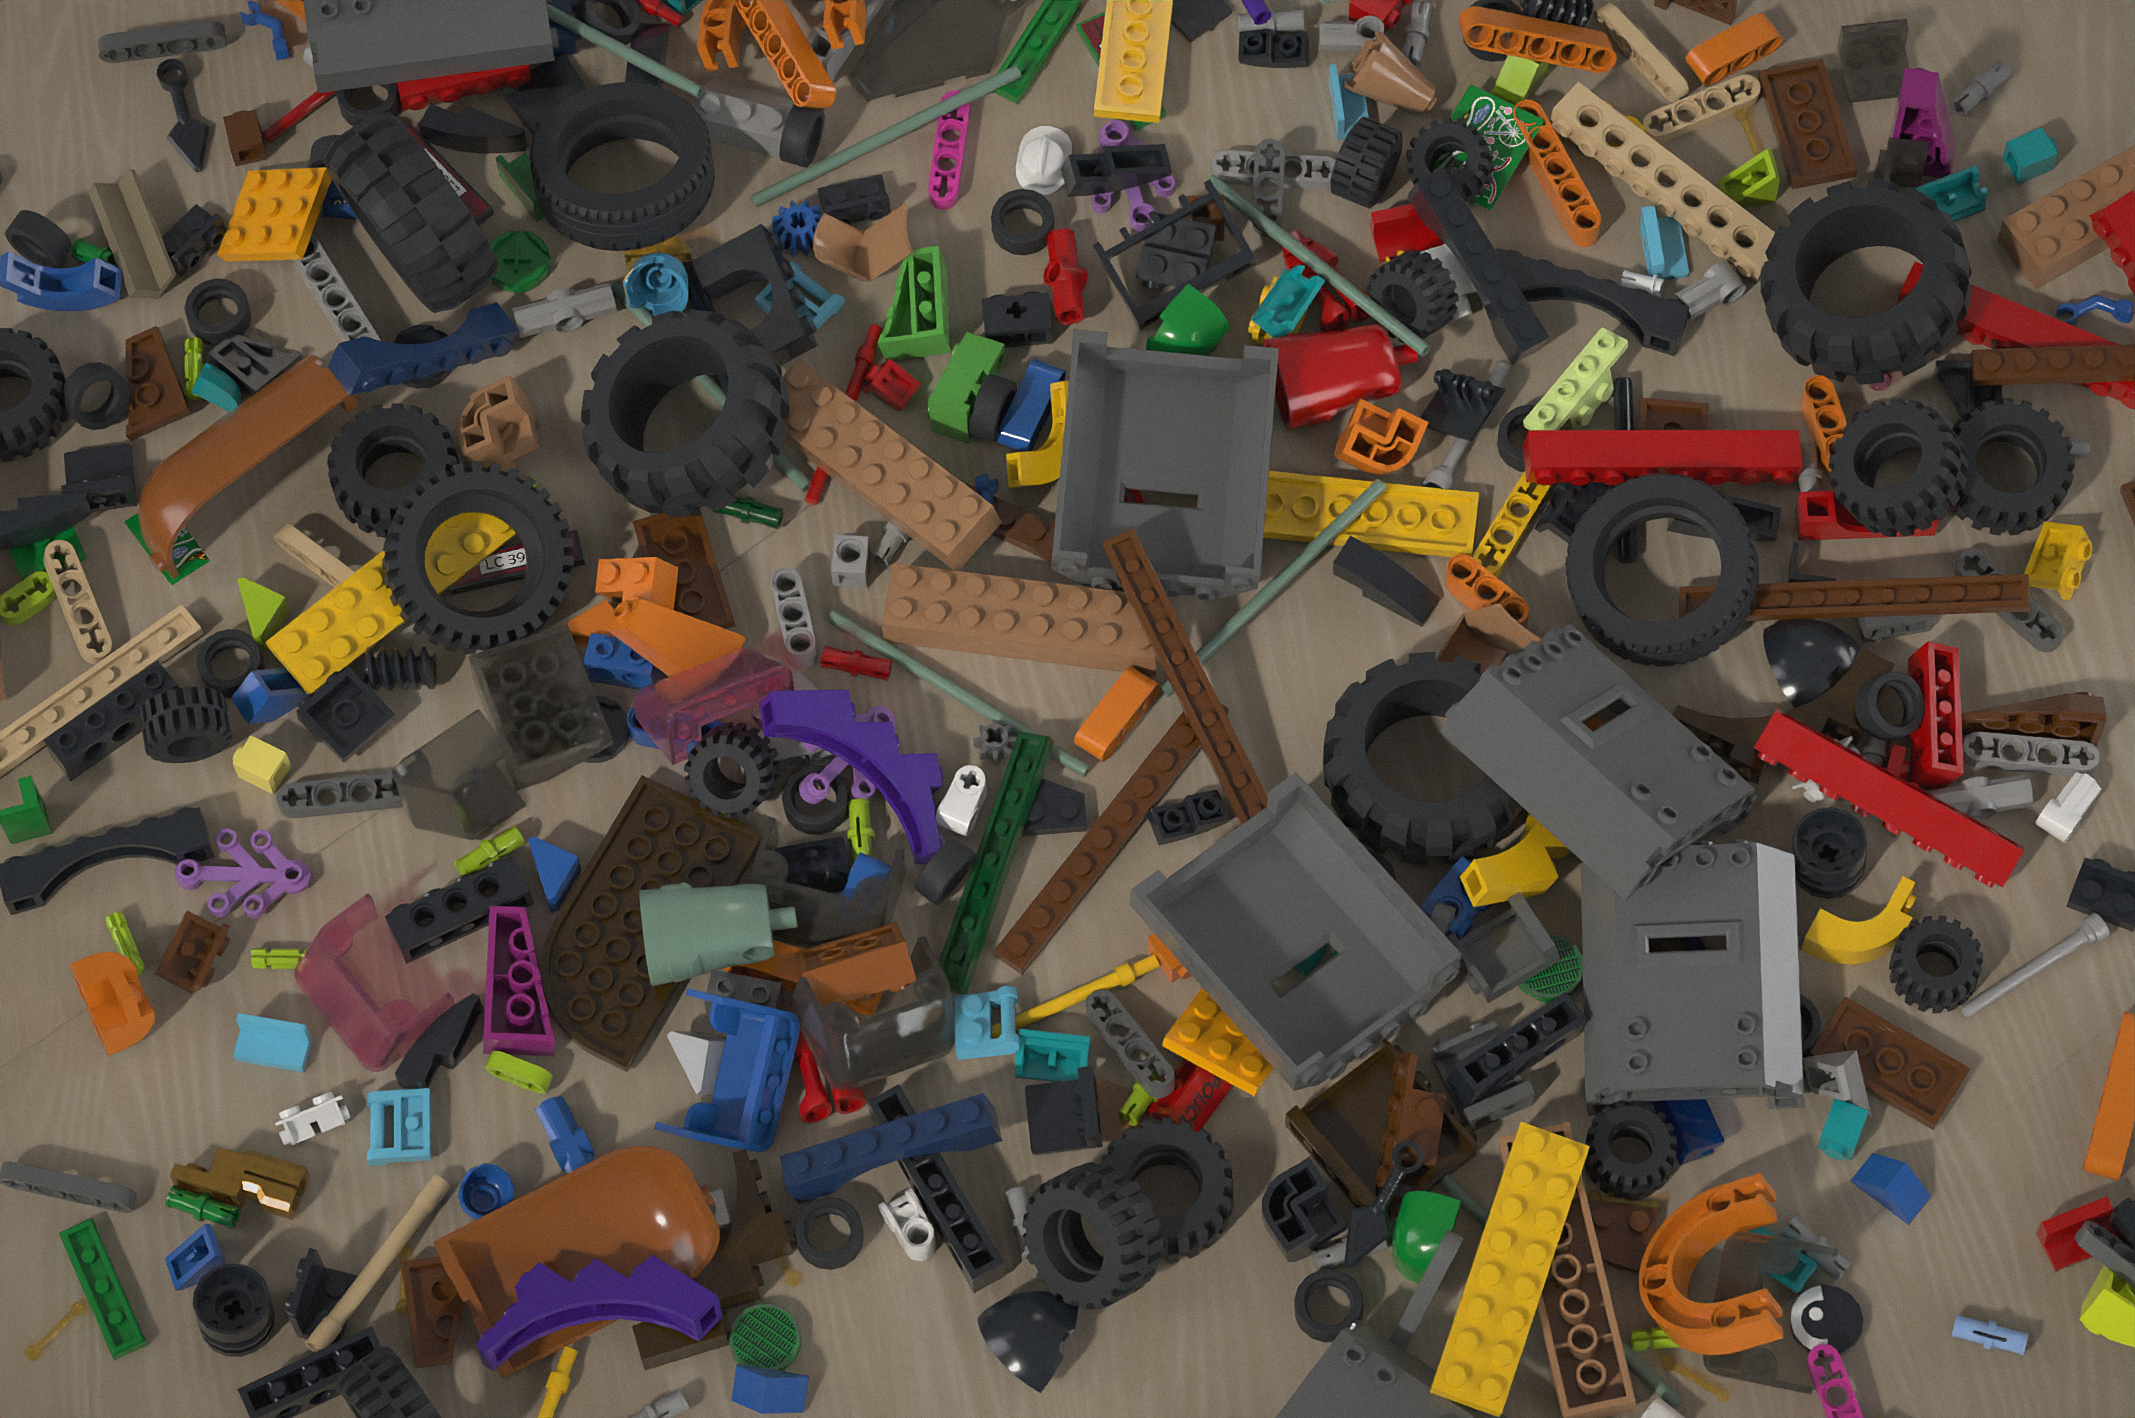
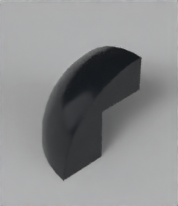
M1815 619L1784 620L1768 626L1763 632V643L1769 665L1779 686L1794 708L1811 702L1830 686L1829 681L1834 675L1842 670H1846L1854 661L1861 648L1860 644L1842 629Z
M1030 1291L1006 1297L991 1305L977 1318L981 1334L995 1356L1017 1378L1039 1393L1047 1386L1063 1360L1064 1355L1060 1353V1350L1063 1348L1066 1338L1074 1333L1079 1305L1073 1306L1064 1302L1063 1296H1055L1048 1291Z

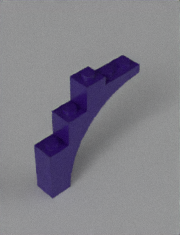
M849 690L771 691L759 703L764 737L790 738L815 745L842 758L856 768L882 793L897 814L908 837L915 865L927 864L943 845L942 835L937 829L935 818L937 806L932 798V795L942 787L943 770L938 764L937 753L898 754L900 743L898 735L894 732L893 721L854 722L856 711L854 703L850 700Z
M653 1254L643 1264L637 1265L629 1278L624 1277L595 1258L587 1267L578 1271L572 1283L538 1262L518 1280L515 1286L518 1302L510 1305L505 1311L504 1316L492 1328L487 1329L482 1334L477 1347L482 1364L494 1371L515 1352L538 1338L565 1327L592 1321L624 1319L658 1324L675 1329L700 1341L723 1315L719 1298L716 1294Z

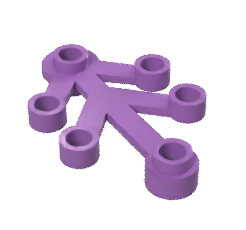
M1111 120L1099 131L1101 147L1096 154L1100 153L1103 146L1148 144L1133 138L1130 128L1124 122ZM1112 136L1120 137V139L1118 140H1112L1110 138ZM1171 175L1148 183L1155 187L1156 193L1161 197H1169L1175 192V180ZM1169 183L1171 186L1169 188H1162L1160 184ZM1139 186L1125 190L1131 206L1129 224L1134 231L1140 232L1148 228L1150 219L1148 213L1153 211L1154 208L1144 203ZM1115 192L1092 195L1093 210L1097 213L1108 212L1111 208V197ZM1099 199H1104L1107 201L1103 205L1096 203V201ZM1139 219H1146L1148 222L1138 223L1137 221Z
M873 706L865 714H855L854 722H877V718H879L882 722L893 721L894 732L896 730L895 716L886 707ZM802 742L803 746L809 751H817L819 749H822L815 745ZM836 756L819 774H809L799 785V793L802 799L810 804L820 803L830 792L829 783L849 763ZM853 767L854 784L851 788L852 795L856 799H868L874 794L875 786L860 771ZM813 781L820 786L821 790H817L814 787ZM859 785L865 786L867 793H863Z
M226 828L217 833L216 843L219 849L223 852H228L240 867L201 866L194 859H186L176 866L175 877L178 884L186 890L197 889L204 881L238 882L224 894L216 893L209 898L208 907L210 912L216 917L226 916L235 903L260 883H273L260 896L252 894L243 901V909L246 915L250 918H259L264 914L265 909L285 892L298 894L304 891L311 881V872L304 862L300 860H287L274 846L271 835L266 830L255 831L250 839L254 851L264 854L275 867L261 868L239 844L236 833L232 829ZM225 837L233 838L230 844L225 845L221 843ZM258 839H268L265 845H256ZM194 868V872L191 875H183L185 869ZM296 871L299 873L295 879L287 878V875L291 872ZM218 901H224V902H225V905H224L223 908H221V909H214V908H213V907H214V904H215L216 902H218ZM254 902L260 903L257 910L251 911L248 909L250 904Z

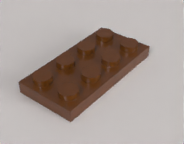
M1823 58L1760 70L1757 78L1791 189L1856 177L1857 167Z
M701 510L699 516L674 517L668 516L663 512L633 521L642 556L657 557L679 567L674 611L724 629L735 627L734 618Z
M1844 997L1809 1053V1056L1857 1050L1866 1092L1932 1130L1938 1124L1970 1071L1968 1066L1847 997Z

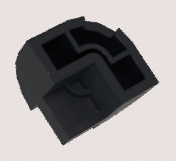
M1309 1157L1279 1174L1268 1184L1262 1198V1220L1266 1230L1288 1262H1296L1311 1256L1312 1251H1315L1317 1247L1347 1230L1346 1222L1328 1197L1327 1183Z

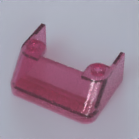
M367 893L323 925L298 961L294 970V976L300 989L360 1064L368 1071L380 1072L406 1055L418 1037L440 1015L455 1005L453 996L448 992L420 1013L411 1002L404 999L393 1000L380 1009L339 959L352 948L354 934L378 917L373 898Z

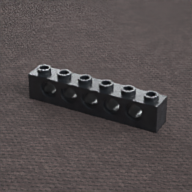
M899 1084L867 1101L870 1117L876 1126L916 1114ZM930 1153L898 1160V1165L972 1291L975 1293L1005 1277V1264L941 1154Z

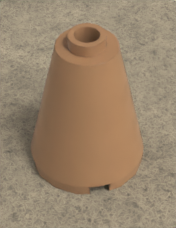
M1379 31L1375 32L1377 40L1373 41L1369 38L1363 45L1349 68L1354 74L1351 80L1346 77L1344 78L1343 87L1348 91L1416 115H1420L1423 111L1428 113L1438 98L1434 94L1436 87L1384 34Z

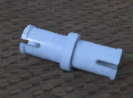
M1957 1314L1951 1337L1983 1344L1984 1349L1990 1350L1991 1347H1995L2023 1356L2029 1333L1997 1326V1322L1993 1320L1986 1323ZM1973 1330L1980 1331V1332H1984V1333H1987V1334H1986V1335H1985V1334H1981V1333H1978V1332H1974ZM1990 1335H1995V1336L2003 1337V1338H2006L2007 1340L2000 1339V1338H1997V1337H1993V1336H1990Z

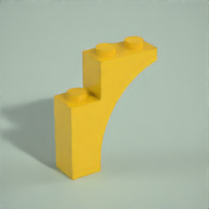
M1527 811L1525 830L1520 842L1497 855L1474 859L1462 873L1460 879L1473 907L1508 901L1510 897L1519 892L1524 898L1541 895L1558 878L1552 859L1563 858L1570 850Z

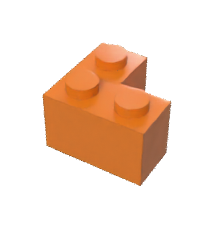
M657 557L599 559L595 593L617 603L627 600L644 599L674 610L679 567Z

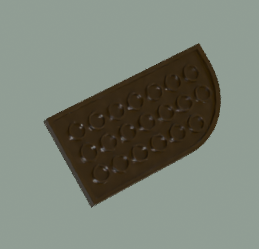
M641 775L554 920L545 941L541 966L542 983L548 1005L555 1020L565 1034L586 1052L625 1072H628L681 982H670L654 987L651 985L645 953L639 891L657 889L661 885L680 884L681 882L688 883L693 888L738 885L765 839L764 833L733 818H725L722 813L718 816L710 814L712 810L710 807L707 806L703 809L698 805L699 802Z

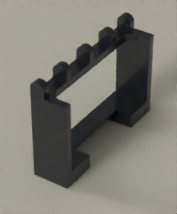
M1210 179L1204 182L1205 188L1209 192L1208 194L1190 204L1184 194L1178 196L1177 198L1183 208L1162 220L1159 219L1153 210L1148 213L1153 225L1132 237L1126 227L1121 228L1119 232L1124 241L1104 251L1099 241L1093 244L1102 266L1139 330L1161 319L1159 316L1187 284L1200 291L1223 277L1228 281L1256 265V257ZM1213 203L1239 247L1240 252L1137 309L1110 260L1202 207Z

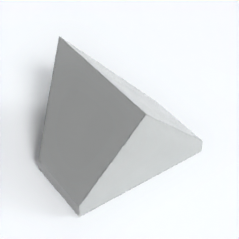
M670 1031L667 1037L696 1095L713 1094L727 1036L697 1031Z
M1857 1050L1803 1058L1810 1093L1842 1100L1869 1110L1867 1116L1872 1118Z

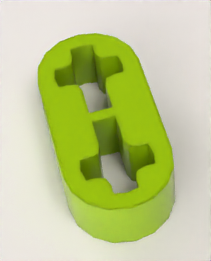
M44 571L35 572L0 596V617L4 623L11 626L20 625L56 599L57 595L48 573ZM41 584L43 587L46 586L47 591L41 593L35 587ZM13 604L18 606L19 611L14 613L8 610L7 607Z
M492 1051L485 1066V1070L494 1077L537 1094H546L553 1079V1075L544 1068L501 1051Z

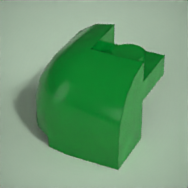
M1187 284L1159 316L1164 321L1157 331L1155 338L1152 335L1147 338L1146 350L1209 356L1230 330L1229 323L1222 311L1209 298Z
M1411 1191L1403 1196L1393 1231L1391 1255L1396 1268L1405 1278L1417 1284L1420 1283L1447 1229L1454 1232L1461 1200L1427 1191Z

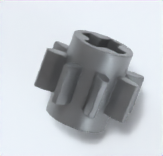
M996 719L993 720V724L986 727L980 725L979 732L982 737L974 738V747L981 748L979 752L980 760L982 761L987 758L993 761L994 766H997L998 761L1004 758L1009 760L1011 756L1009 748H1014L1017 739L1016 737H1009L1012 733L1011 725L1009 724L1004 727L998 724Z

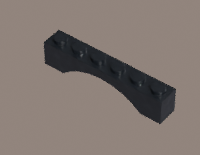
M1442 168L1416 182L1407 196L1423 223L1447 245L1466 271L1484 305L1494 336L1511 364L1513 365L1539 351L1550 336L1446 170Z
M1496 249V252L1528 303L1542 300H1569L1587 304L1606 312L1620 321L1634 334L1642 347L1675 356L1687 324L1689 306H1685L1675 299H1662L1653 296L1642 289L1633 290L1620 286L1610 279H1597L1577 269L1568 270L1558 267L1548 260L1532 259L1523 256L1515 250Z
M186 807L162 818H146L140 824L127 828L115 827L108 830L106 834L99 836L80 837L71 844L64 846H48L40 849L38 853L29 856L10 857L4 863H0V888L10 915H15L45 906L53 895L72 878L89 868L108 861L123 858H151L178 865L186 859H194L200 862L214 858L215 855L207 824L200 807Z

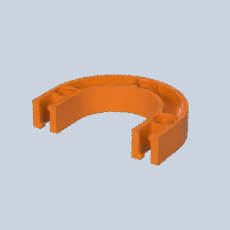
M707 0L700 18L697 50L707 72L718 70V62H714L718 52H723L729 68L738 67L741 37L747 24L737 9L735 0ZM822 0L825 2L823 26L832 49L844 47V39H840L843 29L850 30L855 45L864 44L867 17L865 1Z
M1761 1173L1714 1187L1688 1200L1663 1222L1646 1248L1639 1272V1290L1642 1302L1667 1337L1681 1348L1698 1354L1722 1355L1746 1350L1783 1338L1782 1325L1773 1318L1774 1316L1776 1319L1782 1317V1308L1766 1288L1717 1303H1697L1688 1299V1285L1691 1274L1706 1252L1726 1238L1777 1222V1211L1769 1204V1202H1776V1193Z

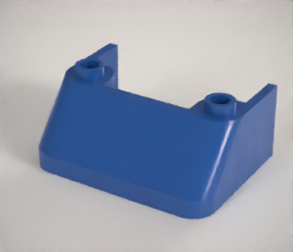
M687 988L686 996L712 1002L710 1010L711 1026L714 1030L727 1034L711 1103L697 1102L693 1104L687 1111L683 1127L656 1122L654 1129L693 1140L754 1152H764L770 1148L775 1139L800 1033L799 1019L792 1012Z

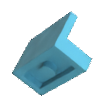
M1330 64L1329 89L1337 140H1344L1350 129L1360 118L1364 116L1368 118L1365 96L1348 91L1343 87L1344 78L1346 77L1351 80L1353 74L1338 76L1336 64Z
M1655 206L1641 207L1639 227L1648 276L1653 277L1654 274H1657L1658 278L1664 280L1687 278L1689 268L1681 224L1672 217L1657 218Z
M238 1013L236 1022L240 1031L233 1054L235 1061L304 1073L312 1044V1038L306 1025Z

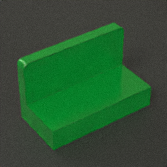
M523 153L510 163L502 155L496 157L499 177L537 222L543 219L544 214L539 209L534 190L528 155Z
M32 775L18 779L23 804L0 810V824L11 844L52 834L45 802Z

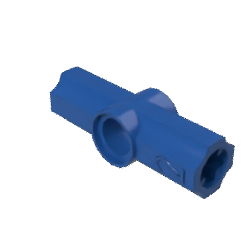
M563 1096L548 1098L535 1108L536 1114L550 1140V1148L562 1171H566L568 1174L595 1160L592 1146L582 1127L578 1128Z

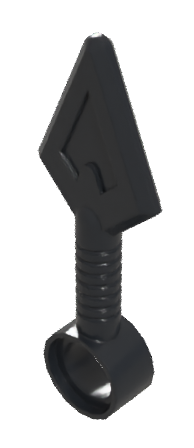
M167 59L159 64L157 77L161 87L171 93L178 121L166 138L195 172H200L203 166L209 126L190 117L183 88L188 83V74L184 64L177 59ZM171 69L179 70L181 76L178 80L169 82L164 79L167 71Z
M1409 1140L1401 1141L1392 1149L1391 1161L1394 1167L1390 1176H1388V1180L1385 1182L1386 1184L1383 1185L1379 1196H1377V1200L1371 1205L1350 1210L1344 1265L1347 1268H1351L1392 1235L1386 1213L1388 1205H1390L1392 1197L1395 1196L1394 1194L1397 1192L1406 1174L1418 1171L1424 1161L1423 1151L1415 1142ZM1412 1147L1416 1150L1418 1160L1414 1166L1405 1168L1398 1163L1397 1154L1400 1149Z

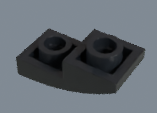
M1272 29L1239 32L1238 60L1240 64L1268 68L1308 67L1309 38L1306 32L1274 35Z
M1218 790L1187 795L1181 803L1152 808L1147 814L1158 845L1196 836L1224 825L1229 821Z

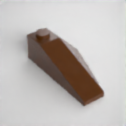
M2088 692L2063 694L1961 713L1962 735H1969L1973 732H1989L2085 741L2097 747L2106 723L2107 714L2103 697H2095Z

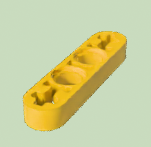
M1525 471L1473 555V559L1482 565V561L1486 562L1490 557L1491 550L1495 551L1493 566L1489 565L1486 569L1496 577L1505 568L1551 490V485H1537L1532 497L1529 496L1528 492L1531 482H1526ZM1522 503L1529 508L1530 512L1523 517H1518L1512 514L1510 508L1514 504ZM1499 530H1507L1512 533L1513 539L1509 543H1499L1495 539L1494 534Z

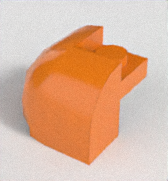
M1359 399L1345 431L1340 434L1334 457L1363 472L1377 475L1394 473L1410 462L1418 449L1429 422L1400 408L1389 413L1363 399Z
M101 952L70 963L81 999H84L91 1017L90 1022L107 1055H113L141 1041L150 1031L155 1021V1011L141 987L135 964L128 957L116 952Z

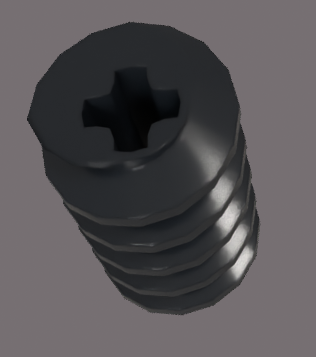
M1519 0L1520 6L1523 8V16L1583 28L1589 21L1593 11L1592 0Z
M422 646L419 656H415L413 648L408 647L406 655L402 656L399 647H394L392 656L388 657L385 647H381L378 657H374L371 647H367L364 656V682L368 686L370 681L373 690H380L383 681L387 690H393L396 682H398L401 690H407L410 681L415 690H420L424 680L428 689H435L437 682V657L435 651L433 656H429L426 646Z

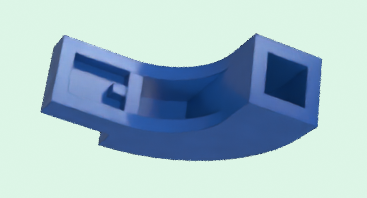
M9 251L0 256V286L17 293V302L52 311H86L109 305L120 299L122 269L98 258L73 268H51L36 264Z

